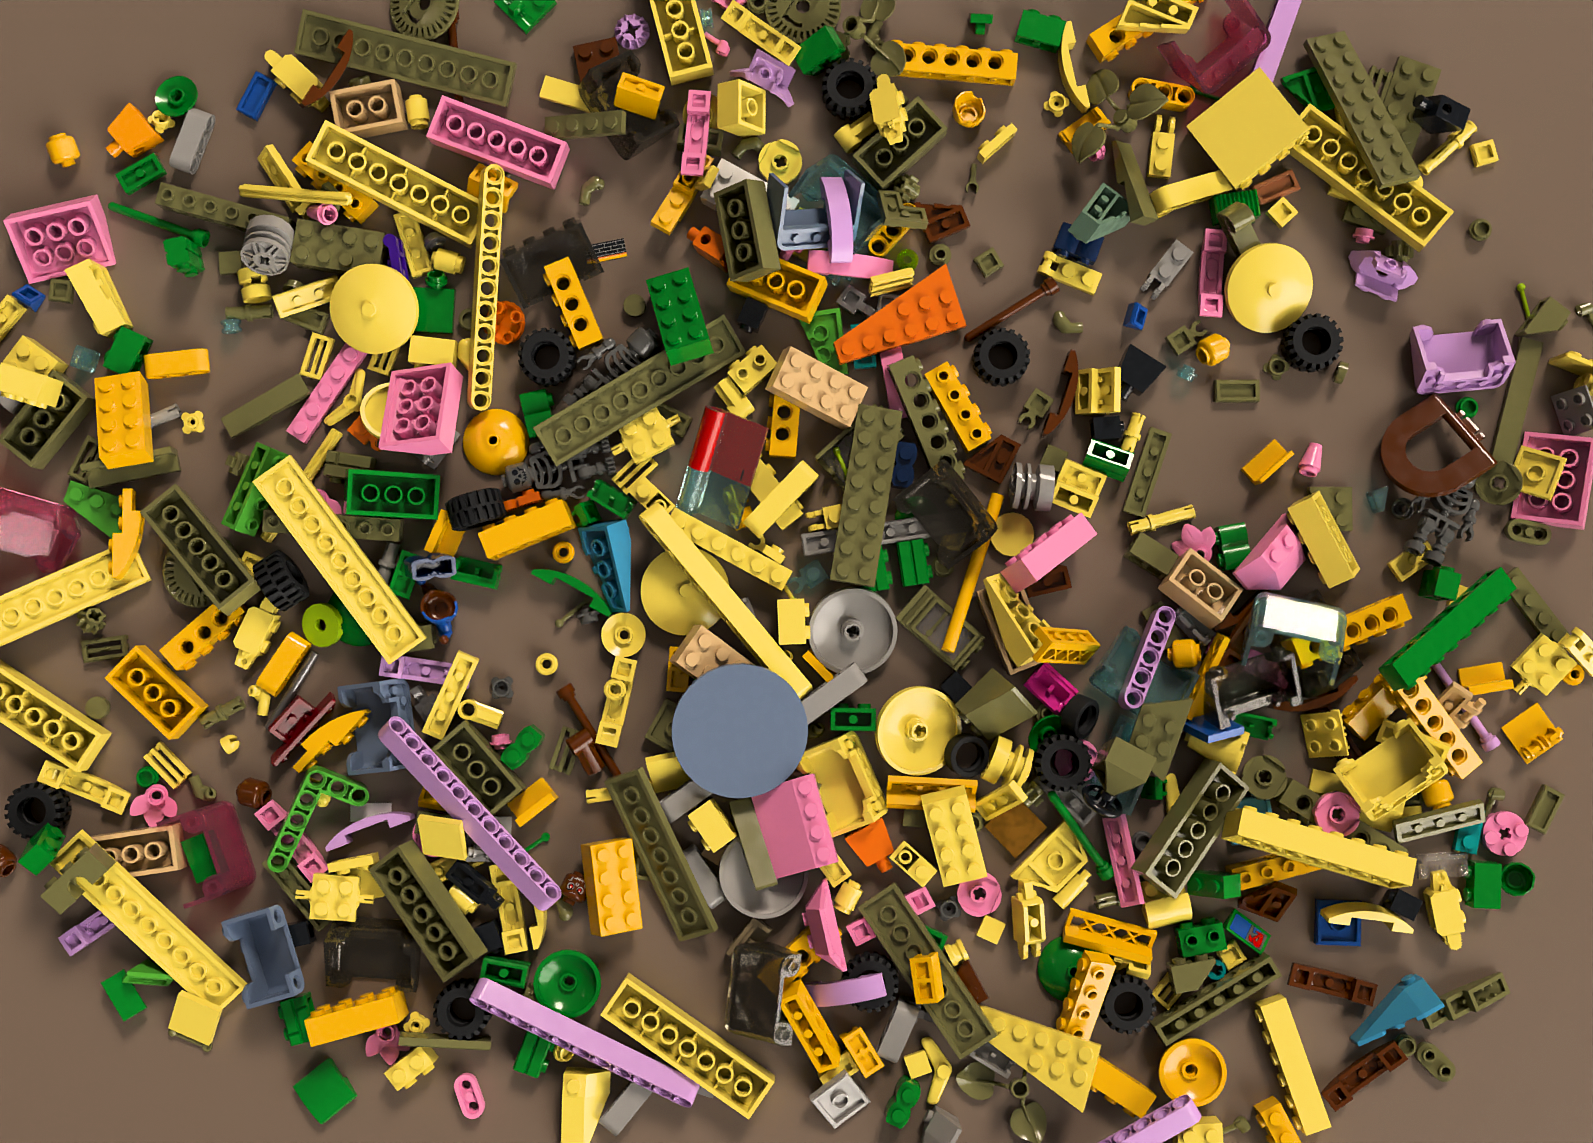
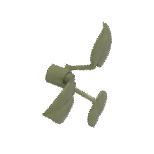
M863 0L860 9L863 18L851 15L843 21L844 34L836 31L846 51L836 61L837 64H840L841 59L845 58V61L849 59L850 51L847 46L851 44L850 37L855 40L863 38L878 52L871 59V69L876 76L887 74L890 78L903 72L906 65V55L903 48L897 42L887 41L880 49L865 35L866 27L863 24L874 23L875 19L878 21L888 19L895 10V0ZM828 63L825 67L832 68L833 63Z
M1108 69L1096 71L1086 85L1089 103L1098 105L1106 99L1116 110L1113 116L1115 125L1097 123L1094 126L1090 122L1082 124L1075 131L1072 138V152L1076 161L1081 164L1086 158L1094 155L1102 148L1106 140V133L1102 128L1114 129L1117 132L1121 129L1124 133H1131L1137 127V120L1150 116L1166 104L1169 99L1154 85L1142 84L1131 93L1129 98L1130 104L1126 106L1127 110L1120 109L1110 98V95L1114 94L1119 88L1118 77Z
M979 1061L970 1063L956 1075V1081L962 1091L977 1100L990 1098L994 1091L993 1085L1009 1089L1013 1096L1020 1098V1105L1022 1107L1012 1112L1010 1117L1011 1129L1024 1140L1032 1143L1042 1142L1046 1132V1114L1042 1106L1037 1102H1030L1025 1106V1097L1029 1093V1085L1026 1082L1027 1071L1025 1069L1023 1070L1022 1078H1014L1009 1084L993 1081L995 1072Z

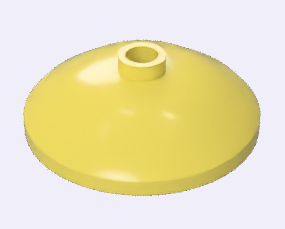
M384 383L371 389L363 398L360 406V417L364 427L378 439H380L389 383Z

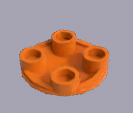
M497 301L495 342L502 345L513 344L519 340L524 332L525 316L521 308L515 303Z

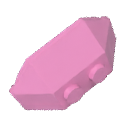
M1286 513L1281 515L1233 572V575L1246 590H1281L1306 560L1303 545L1297 535L1299 530L1295 524H1291Z
M824 878L806 904V912L802 913L804 925L810 927L811 934L807 935L810 949L814 948L816 955L839 970L847 971L827 878Z

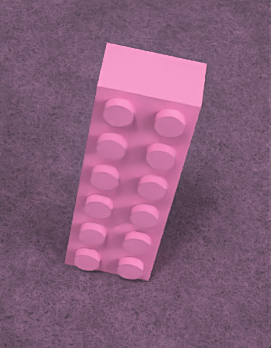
M443 95L426 135L431 144L487 165H499L505 172L555 190L570 151L565 141Z

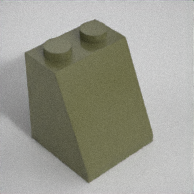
M991 668L954 705L960 711L958 716L966 724L969 722L972 724L969 728L978 737L983 735L988 740L1038 713L1017 688L994 668Z

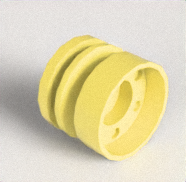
M998 735L989 749V762L981 772L980 778L995 784L1002 776V786L1014 780L1022 787L1032 768L1034 750L1027 748L1023 754L1024 746L1020 744L1012 752V740Z

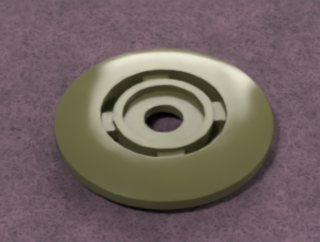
M390 0V15L395 28L401 34L428 41L442 35L451 26L457 15L460 0H430L429 7L422 10L420 8L421 0ZM409 12L419 21L417 24L411 20Z
M767 0L765 6L766 19L769 26L800 45L823 26H830L835 29L841 14V0ZM806 1L810 6L809 10L806 13L798 12L796 9L798 2ZM787 16V17L790 19L791 22H793V23L796 24V25H800V26H802V27H801V28L796 27V26L793 25L792 23L788 22L784 17Z
M224 537V539L228 542V544L233 548V550L238 555V552L233 546V544ZM169 549L162 569L163 580L169 593L178 602L189 607L208 608L213 602L204 591H201V587Z

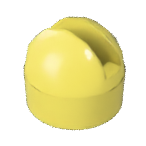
M230 734L220 739L221 746L227 754H231L239 748L240 741H236L237 736Z

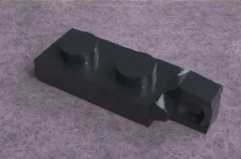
M456 860L445 875L446 878L478 905L480 903L484 906L488 904L491 908L497 910L505 901L497 893L498 889L463 860Z

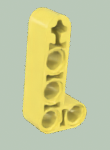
M1218 170L1160 187L1149 195L1158 218H1161L1173 210L1207 201L1214 195L1230 193L1234 188L1222 171Z
M802 460L743 521V524L760 538L816 482L819 475Z

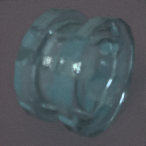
M708 8L707 11L700 9L703 29H706L707 26L714 28L711 8Z
M240 319L220 321V324L224 327L221 330L223 334L242 332V328L239 327V324H241Z

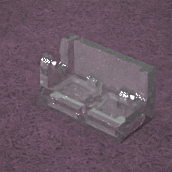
M1457 851L1415 854V859H1417L1416 874L1419 880L1429 879L1430 872L1442 869L1446 871L1448 877L1468 876V854Z

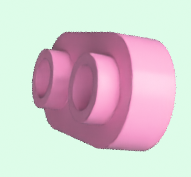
M471 1073L459 1075L455 1080L454 1090L462 1113L469 1119L478 1118L485 1109V1101L477 1078ZM463 1081H469L470 1087H465ZM471 1102H476L478 1108H472Z

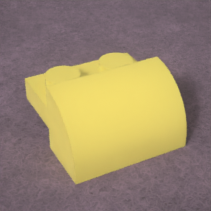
M1121 367L1078 370L1075 414L1100 416L1120 412Z
M1065 458L1058 477L1055 479L1052 503L1091 518L1107 474Z
M1148 881L1140 882L1145 904H1142L1141 909L1148 929L1192 920L1191 902L1185 887L1175 899L1161 893Z

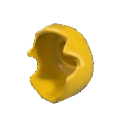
M972 91L961 92L955 98L952 108L955 121L966 128L978 126L983 121L986 112L982 98L975 97Z

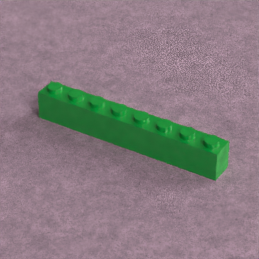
M1502 567L1486 572L1464 591L1456 601H1453L1380 666L1378 670L1394 691L1403 688L1405 690L1411 689L1417 684L1416 680L1427 675L1431 671L1430 667L1432 665H1436L1444 660L1445 657L1443 655L1445 653L1451 652L1458 647V641L1469 637L1472 634L1471 630L1482 625L1485 622L1484 618L1486 616H1490L1498 610L1497 606L1499 604L1507 602L1511 598L1510 594L1517 587Z

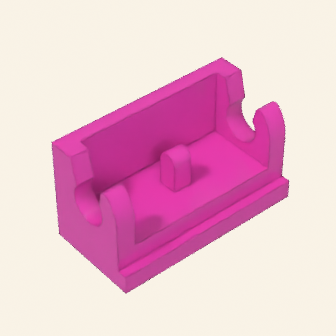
M1049 663L1040 665L1024 683V686L1055 715L1059 714L1068 701L1079 692Z

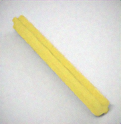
M243 184L238 188L240 196L249 198L344 206L352 204V195L349 192Z
M334 428L330 430L304 469V473L311 482L325 463L327 451H333L343 435ZM262 532L260 537L264 541L271 543L278 533Z

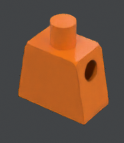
M706 226L701 231L692 227L686 237L693 242L692 245L697 253L727 273L728 267L722 236Z
M882 817L844 836L846 842L867 867L876 863L881 873L893 867L887 856L892 854L894 849Z

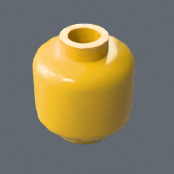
M60 133L48 138L49 141L45 147L52 163L61 164L63 168L76 164L75 159L80 157V152L72 136Z
M1217 333L1211 334L1198 342L1196 349L1197 359L1202 364L1214 366L1229 356L1230 343L1225 337Z
M1193 639L1174 640L1172 648L1167 649L1168 660L1173 661L1176 668L1196 667L1198 661H1201L1200 644H1196Z
M1446 779L1437 780L1421 791L1426 807L1433 808V810L1451 806L1450 802L1454 800V794Z

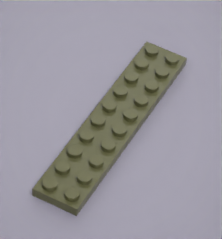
M306 9L302 11L294 50L295 54L337 64L342 56L334 50L347 30L350 29L353 31V45L346 67L508 108L517 63Z
M723 314L706 324L713 354L671 366L664 349L534 426L533 430L555 466L560 465L744 355L746 351L725 315Z

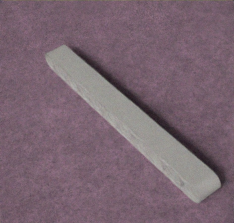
M856 662L849 664L835 674L831 681L828 683L824 682L801 699L808 724L868 681ZM690 779L663 798L659 803L668 822L672 823L713 793L703 789Z

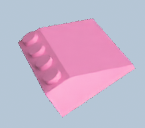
M97 194L12 213L3 220L29 284L66 276L65 269L87 259H91L104 267L116 264L106 216Z
M451 362L391 371L378 448L381 450L424 455L452 453L463 376Z
M1525 431L1523 446L1567 458L1552 500L1548 501L1520 492L1519 496L1513 501L1511 519H1524L1556 527L1584 530L1593 479V438Z
M814 773L785 781L769 792L751 797L776 879L839 861Z

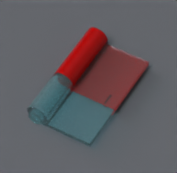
M706 405L676 508L690 516L700 513L738 529L769 428L721 408Z

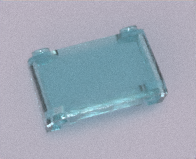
M1128 626L1121 629L1089 678L1091 685L1117 703L1141 640L1138 632ZM1144 653L1143 660L1148 664L1151 658L1149 654ZM1160 660L1143 703H1159L1165 700L1174 701L1189 698L1200 675L1194 672L1192 668L1173 669ZM1136 673V682L1142 684V676ZM1128 694L1127 701L1131 705L1135 703V698L1132 694ZM1140 707L1129 711L1138 716Z

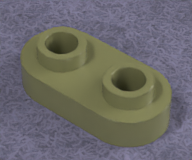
M1512 519L1504 527V533L1509 540L1535 546L1547 544L1552 536L1551 529L1546 524L1524 519ZM1514 526L1518 529L1517 534L1513 533ZM1535 531L1539 532L1538 539L1534 536Z
M1424 1041L1417 1044L1414 1053L1416 1060L1439 1081L1448 1082L1452 1080L1456 1073L1454 1064L1432 1043ZM1431 1051V1056L1426 1058V1053ZM1447 1067V1072L1442 1074V1069Z

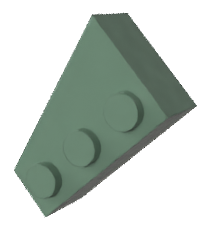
M1103 182L1068 231L1076 239L1086 244L1124 228L1130 221L1127 199Z

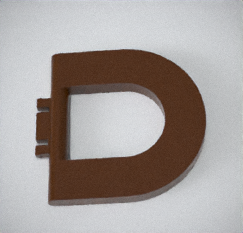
M1437 393L1396 418L1385 431L1380 447L1381 464L1388 478L1403 491L1420 497H1441L1451 494L1493 468L1498 462L1479 442L1485 438V435L1482 432L1476 436L1474 435L1480 429L1469 417L1461 420L1466 415L1464 411L1460 410L1455 414ZM1441 419H1444L1471 449L1470 452L1438 471L1418 469L1408 460L1406 455L1407 443Z

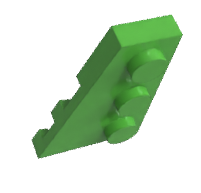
M834 308L816 311L810 324L799 320L818 361L844 375H848L847 363L839 364L833 343L844 335L841 309Z
M71 480L63 501L111 539L113 533H122V530H119L118 519L122 517V508L119 507V496L96 488L91 489L87 485Z

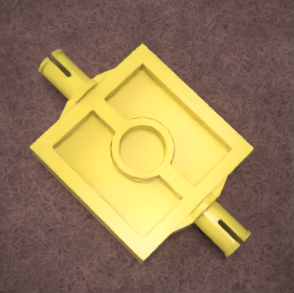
M657 407L653 408L618 429L622 442L611 447L612 453L616 456L627 450L637 465L671 448L676 444L671 436L670 427L682 422L679 415L676 414L665 419Z
M1540 633L1510 665L1518 672L1522 679L1513 690L1521 695L1531 686L1547 696L1578 664L1568 655L1565 648L1560 645L1561 641L1564 638L1568 639L1570 635L1566 633L1557 643L1551 641L1543 633Z
M315 872L310 891L297 889L295 899L309 900V919L355 922L360 903L374 904L375 895L361 894L359 887L360 875H337Z

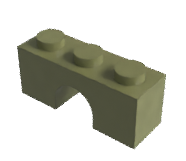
M97 843L90 849L85 846L76 855L78 860L74 864L70 861L60 870L63 875L58 879L54 876L44 885L47 890L40 896L60 915L85 892L77 884L76 877H83L93 885L116 863Z

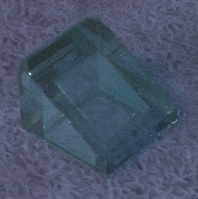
M77 345L70 366L94 373L100 353Z
M1388 486L1366 493L1373 513L1384 511Z

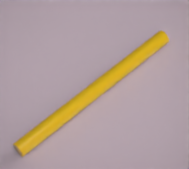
M991 494L941 648L946 652H955L1004 500V496L1001 494Z

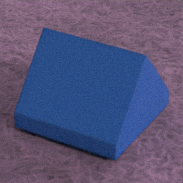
M28 284L12 292V296L18 302L34 312H37L46 296Z
M1138 302L1128 304L1123 326L1142 330L1148 309Z

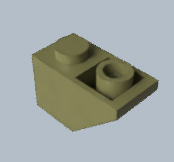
M1205 953L1195 955L1194 958L1189 959L1176 957L1172 959V962L1166 963L1171 990L1176 994L1198 990L1216 964L1215 958Z

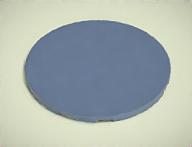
M726 664L711 669L699 676L682 694L675 708L672 721L673 748L685 773L703 789L728 798L754 797L779 786L797 768L807 744V716L796 691L777 673L765 667L752 664Z

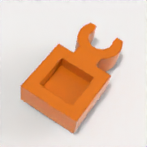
M359 415L347 431L364 445L370 441L371 447L375 451L381 452V449L377 447V442L380 439L374 437L366 430Z
M535 489L523 491L522 496L504 501L503 503L505 510L508 512L520 507L540 503L544 500L541 497V492H535Z

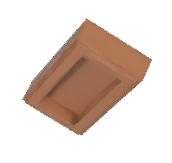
M1289 169L1251 186L1250 190L1257 189L1259 207H1262L1301 188L1293 170Z

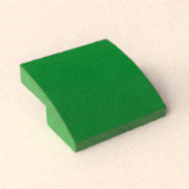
M327 1058L293 1086L304 1105L320 1124H324L358 1096L348 1078L341 1075L332 1058Z

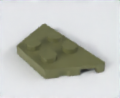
M1189 697L1174 701L1165 700L1159 703H1143L1140 707L1128 743L1157 758L1152 772L1162 781H1165L1193 698Z

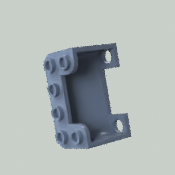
M279 905L238 914L221 922L222 933L229 941L240 940V949L244 954L247 972L252 980L251 983L244 986L242 991V1000L247 1009L293 997L304 990L303 974L285 914Z

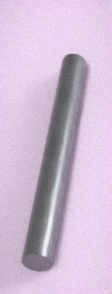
M314 651L310 652L267 722L266 729L290 704L319 657V654Z

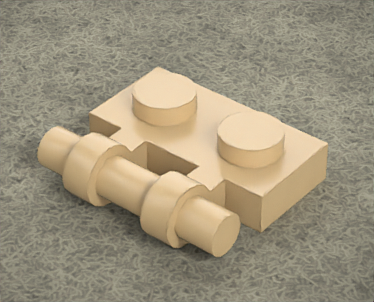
M1453 681L1438 696L1437 700L1460 730L1469 725V720L1473 716H1478L1483 711L1482 708L1486 705V701L1483 698H1478L1475 702H1471L1473 693ZM1462 708L1466 710L1463 714H1457Z

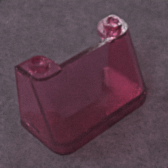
M0 487V550L35 559L38 569L43 573L49 574L63 569L82 535L77 513L70 507Z

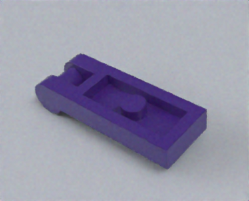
M386 234L383 238V243L389 249L390 259H388V266L400 272L409 281L403 241L393 234Z

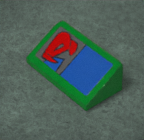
M1235 908L1223 923L1224 929L1262 955L1271 937L1269 933Z

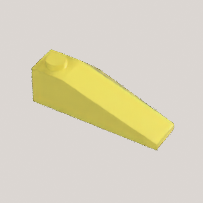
M1000 573L985 578L983 582L1005 649L1012 661H1014L1017 667L1034 661L1033 655L1043 645L1034 632L1039 626L1050 627V625L1044 619L1040 621L1032 613L1033 607L1030 604L1026 606L1018 598L1019 594L1015 593Z
M1312 768L1308 785L1310 790L1320 796L1332 791L1351 795L1336 774ZM1405 802L1374 821H1371L1360 807L1359 820L1374 829L1391 832L1393 829L1392 820L1401 817Z
M566 1068L563 1075L561 1143H590L610 1094L611 1071L595 1068Z

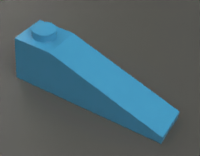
M626 519L609 520L578 527L582 548L585 555H590L594 564L592 570L594 574L599 575L603 583L601 589L611 611L629 612L631 538Z
M1417 974L1406 975L1401 979L1402 982L1394 986L1350 1036V1039L1357 1046H1362L1384 1036L1389 1028H1398L1399 1030L1405 1027L1406 1021L1415 1017L1418 1021L1422 1020L1445 1006L1422 977Z

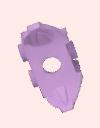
M757 49L749 68L729 71L730 76L743 77L770 91V93L777 95L788 107L794 105L788 87L796 69L787 66L773 56Z
M1353 250L1348 256L1350 265L1356 272L1355 286L1362 291L1377 294L1384 300L1396 302L1398 290L1414 285L1418 279L1416 273L1404 260L1401 263L1381 255V251ZM1376 270L1384 272L1386 275H1380Z

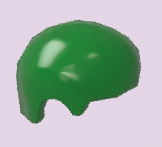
M1510 862L1502 867L1501 888L1512 896H1524L1533 889L1536 878L1535 874L1529 866L1521 862Z

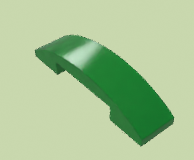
M546 569L532 570L531 574L551 585H554L557 578L592 597L593 600L589 607L607 617L613 615L610 607L601 595L583 581L558 571Z

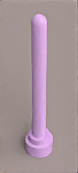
M1440 663L1431 666L1447 688L1453 681ZM1473 716L1469 720L1480 736V746L1485 752H1489L1501 744L1496 735L1487 732L1477 716Z

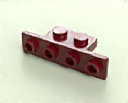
M329 692L316 708L297 695L268 727L269 732L283 741V744L270 757L271 764L274 767L279 763H284L288 759L290 751L295 746L301 745L309 730H314L319 725L320 718L325 713L328 714L333 710L336 702L333 693Z

